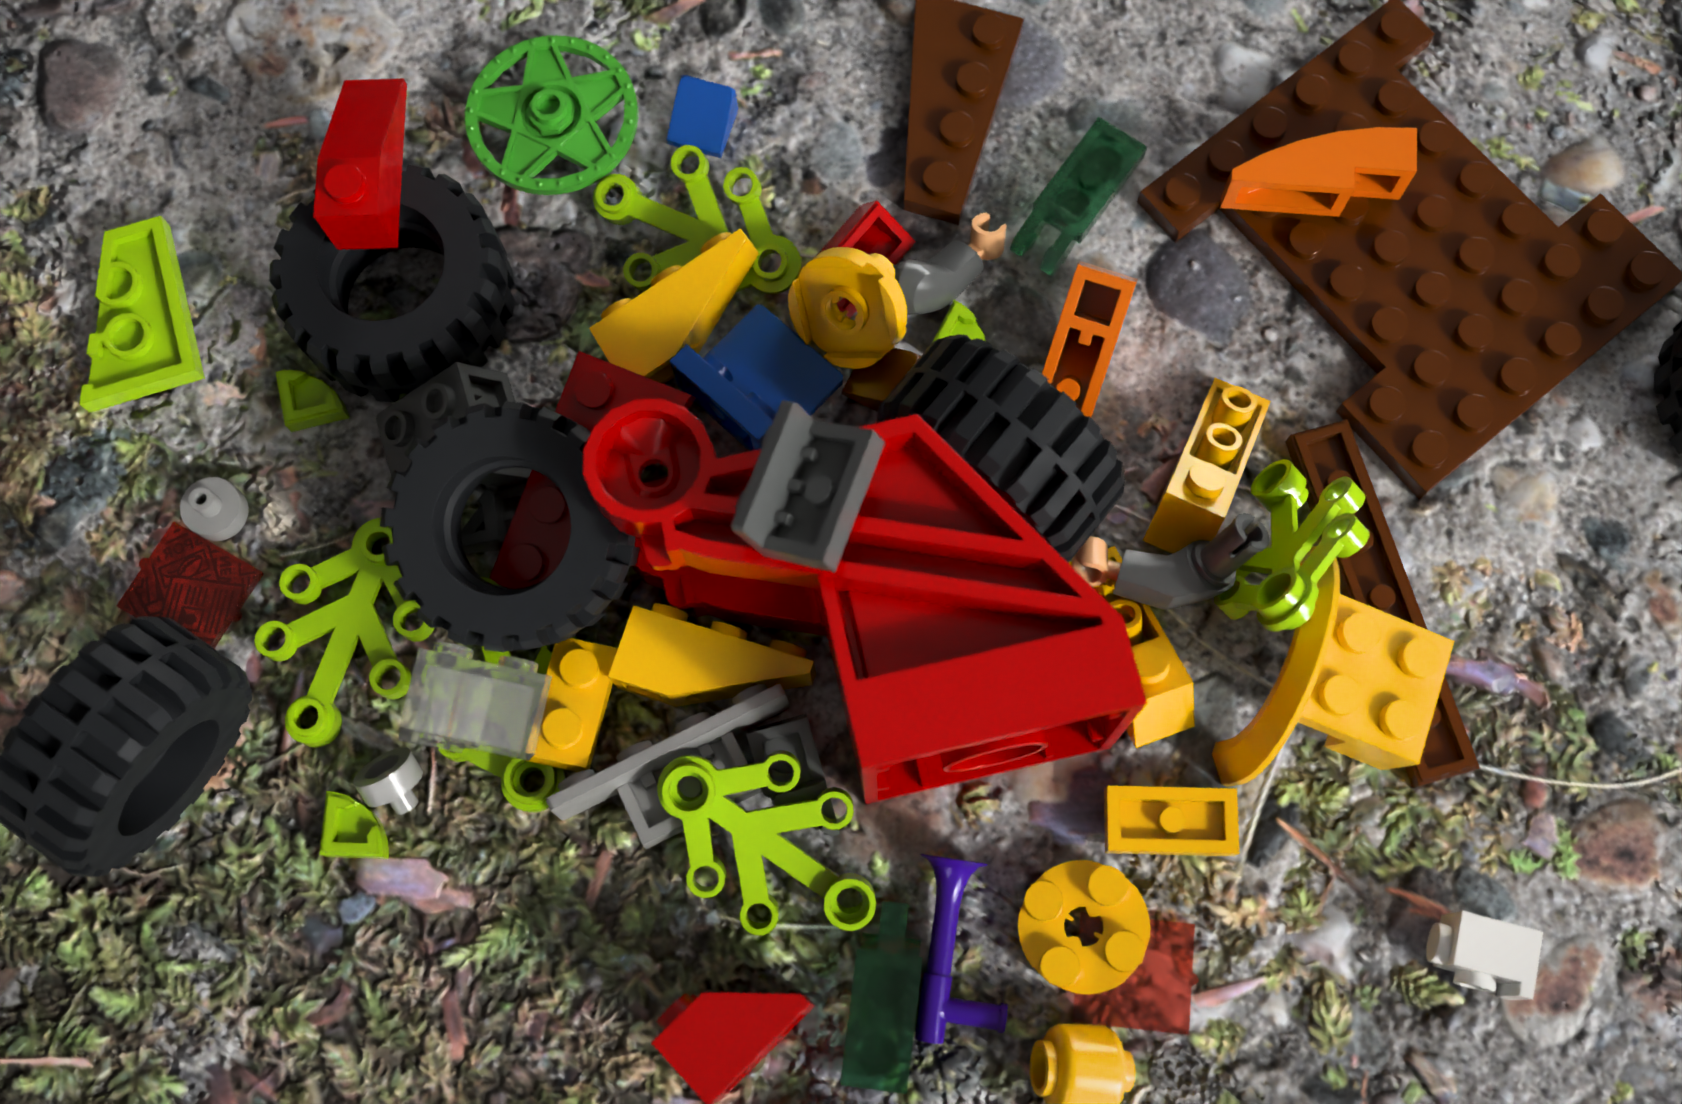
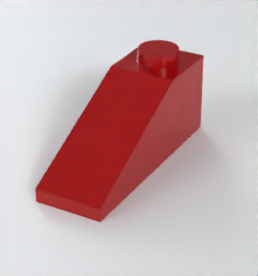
M404 78L344 80L317 159L313 217L337 250L398 248L407 84Z

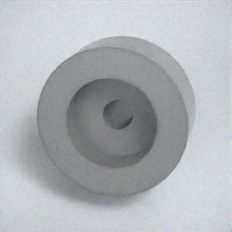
M207 477L196 481L185 491L180 502V515L184 524L201 538L209 541H223L236 535L245 525L249 512L248 502L244 494L229 481L219 477Z
M396 748L378 756L365 765L354 777L353 785L367 806L378 807L389 803L397 815H402L412 810L419 802L412 788L421 779L423 770L409 748Z

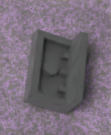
M782 401L772 425L764 435L762 450L747 487L737 501L736 514L732 521V530L764 557L835 572L885 442L874 430L813 420L798 403Z

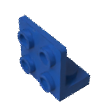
M757 304L703 358L686 344L670 360L678 388L696 397L694 402L749 451L762 448L764 435L772 425L782 401L798 403L811 416L843 384V375L809 344L806 345L794 331L762 304Z

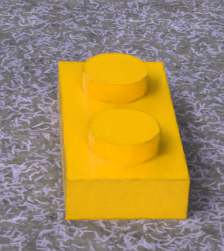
M573 638L555 643L523 753L526 761L575 772L590 769L613 685L612 681L608 678V674L618 648Z
M1108 785L1104 788L1105 853L1236 856L1239 854L1237 788Z

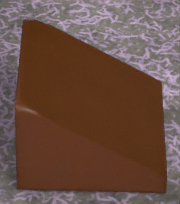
M893 348L874 365L854 369L841 393L878 412L880 404L921 356L911 351Z

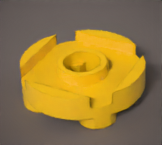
M849 247L826 249L809 261L801 269L798 278L791 284L788 292V308L797 334L806 345L813 340L820 349L827 352L823 357L833 365L848 369H861L872 366L893 349L906 333L907 306L905 297L898 281L895 279L893 264L881 254L873 253L868 255L861 250ZM842 298L848 299L857 310L855 320L849 319L847 310L844 312L839 311L837 302Z
M1074 860L1058 864L1045 871L1027 889L1018 915V934L1022 950L1029 964L1048 983L1073 994L1093 995L1109 991L1121 985L1142 963L1150 939V918L1142 895L1120 870L1094 861ZM1086 908L1089 917H1100L1103 924V933L1094 932V936L1098 939L1095 944L1082 946L1078 936L1067 937L1064 923L1065 920L1074 921L1070 913L1076 909Z

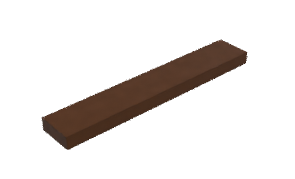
M1348 419L1289 435L1285 443L1293 465L1306 478V489L1309 492L1307 503L1310 511L1319 502V497L1326 486L1340 477H1350L1365 494L1363 505L1354 515L1369 531V538L1366 544L1355 554L1346 558L1336 557L1340 572L1341 594L1427 630ZM1445 676L1420 763L1405 767L1412 788L1480 769Z

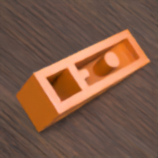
M1081 261L1077 264L1042 375L1048 378L1047 382L1059 392L1064 391L1077 403L1076 407L1085 416L1092 417L1138 279Z

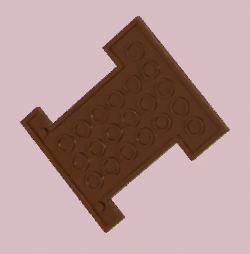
M1389 0L1141 190L1137 203L1175 243L1219 209L1358 353L1377 375L1342 402L1336 413L1343 420L1348 419L1353 431L1420 500L1682 282V271L1601 193L1558 227L1398 71V69L1429 46L1435 33L1401 0ZM1375 127L1417 128V172L1399 200L1351 196L1339 217L1220 208L1221 195L1232 169L1265 152L1298 140L1337 131Z

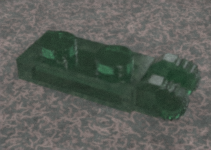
M1098 117L1033 203L1032 213L1013 238L1010 250L1020 257L1032 248L1043 227L1048 223L1062 232L1055 243L1044 254L1043 262L1040 266L1042 271L1053 276L1069 256L1075 243L1078 242L1080 244L1144 159L1147 146Z

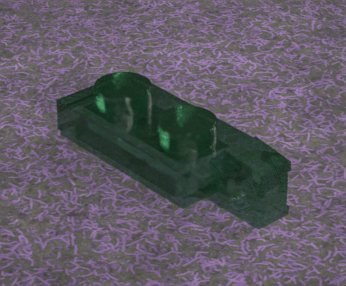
M883 900L879 934L862 933L861 948H857L840 1085L907 1094L923 957H919L921 940L905 938L909 907L907 903Z

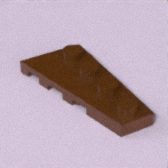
M916 0L904 191L905 211L959 225L1022 34L1024 18L957 0Z

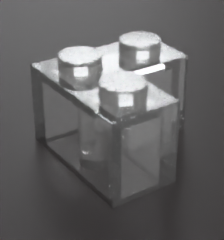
M435 642L433 650L418 648L399 726L398 741L462 753L465 747L528 761L535 755L552 676L537 673L539 664L510 656H501L498 665L472 659L474 650L447 642Z

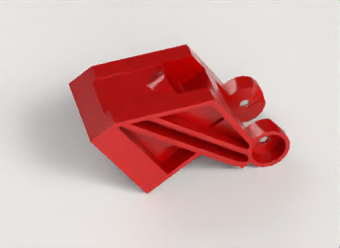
M635 399L612 409L593 427L583 450V476L592 497L602 515L619 531L635 536V547H640L636 566L631 565L632 569L648 584L664 589L666 598L672 607L679 610L693 607L697 617L709 614L730 622L827 636L865 805L1110 749L1146 706L1147 700L1124 618L918 414L859 427L874 430L885 444L835 572L764 557L732 530V521L736 514L737 501L747 487L762 448L716 458L713 445L703 423L684 406L664 399ZM659 463L668 469V477L646 483L641 482V473L647 465Z

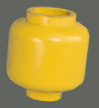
M1061 1023L1051 1027L1046 1032L1043 1040L1036 1041L1032 1047L1030 1080L1035 1094L1042 1096L1046 1104H1120L1124 1092H1130L1133 1088L1135 1064L1132 1054L1128 1050L1123 1049L1118 1035L1107 1026Z

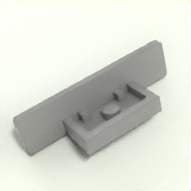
M762 683L751 686L738 693L732 699L733 706L713 716H710L708 712H701L690 716L675 726V735L655 745L649 740L636 743L624 749L616 756L618 763L596 774L592 769H588L567 777L558 784L560 792L546 799L551 812L561 820H566L619 794L637 835L646 849L684 831L682 820L670 815L662 807L658 798V779L665 766L673 759L683 755L704 757L717 769L748 764L735 736L790 708L782 685L776 684L767 688L766 684ZM685 776L679 781V789L687 797H697L703 791L701 781L694 776ZM757 788L726 796L738 804L760 793L761 790Z

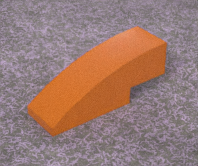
M1375 127L1337 131L1298 140L1265 152L1232 169L1221 195L1220 208L1339 217L1351 196L1399 200L1417 172V128Z

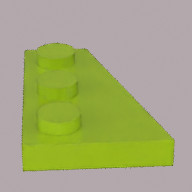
M160 215L105 231L95 297L100 301L96 333H89L87 355L92 358L88 384H82L79 403L80 406L90 413L205 379L170 225Z

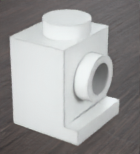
M1466 911L1441 915L1440 923L1436 922L1430 930L1426 946V957L1429 962L1433 963V967L1455 972L1453 983L1494 993L1498 983L1496 997L1507 1000L1533 999L1543 931Z

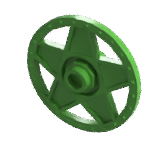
M552 35L536 37L517 43L502 51L479 73L471 87L466 102V133L470 145L482 166L505 185L536 195L571 193L601 180L624 158L631 147L638 126L637 97L632 81L624 67L614 56L600 46L587 40L570 36ZM561 52L589 58L605 68L606 71L572 77ZM527 58L522 85L490 88L505 70L522 59ZM625 100L624 122L616 142L611 148L596 121L621 101ZM479 121L510 133L502 165L495 160L484 145ZM557 155L585 169L561 178H535Z

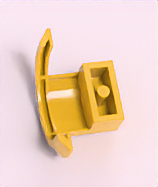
M1313 546L1309 550V552L1300 562V566L1304 563V561L1308 558V556L1312 553L1316 546ZM1335 558L1316 583L1319 593L1315 602V610L1304 624L1295 628L1282 669L1264 704L1252 721L1233 738L1215 742L1212 756L1221 785L1226 787L1242 785L1256 778L1279 753L1297 722L1328 734L1324 747L1380 770L1418 765L1454 641L1339 594L1340 572L1338 561Z

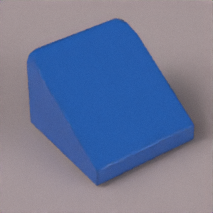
M682 75L677 87L667 135V144L679 148L684 145H693L699 148L703 154L722 158L739 110L734 88Z

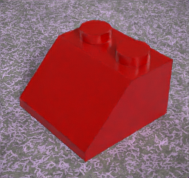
M702 992L696 997L695 994L689 996L687 993H684L657 1019L656 1023L663 1031L651 1044L705 1104H715L721 1101L816 1005L808 996L803 994Z

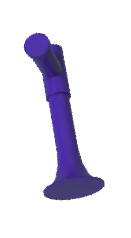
M920 854L928 859L934 870L936 903L926 971L923 972L914 1039L927 1043L943 1044L946 1023L996 1030L997 1033L1004 1034L1008 1013L1007 1003H1000L998 1005L950 997L953 978L951 976L963 892L971 875L978 868L988 866V864Z

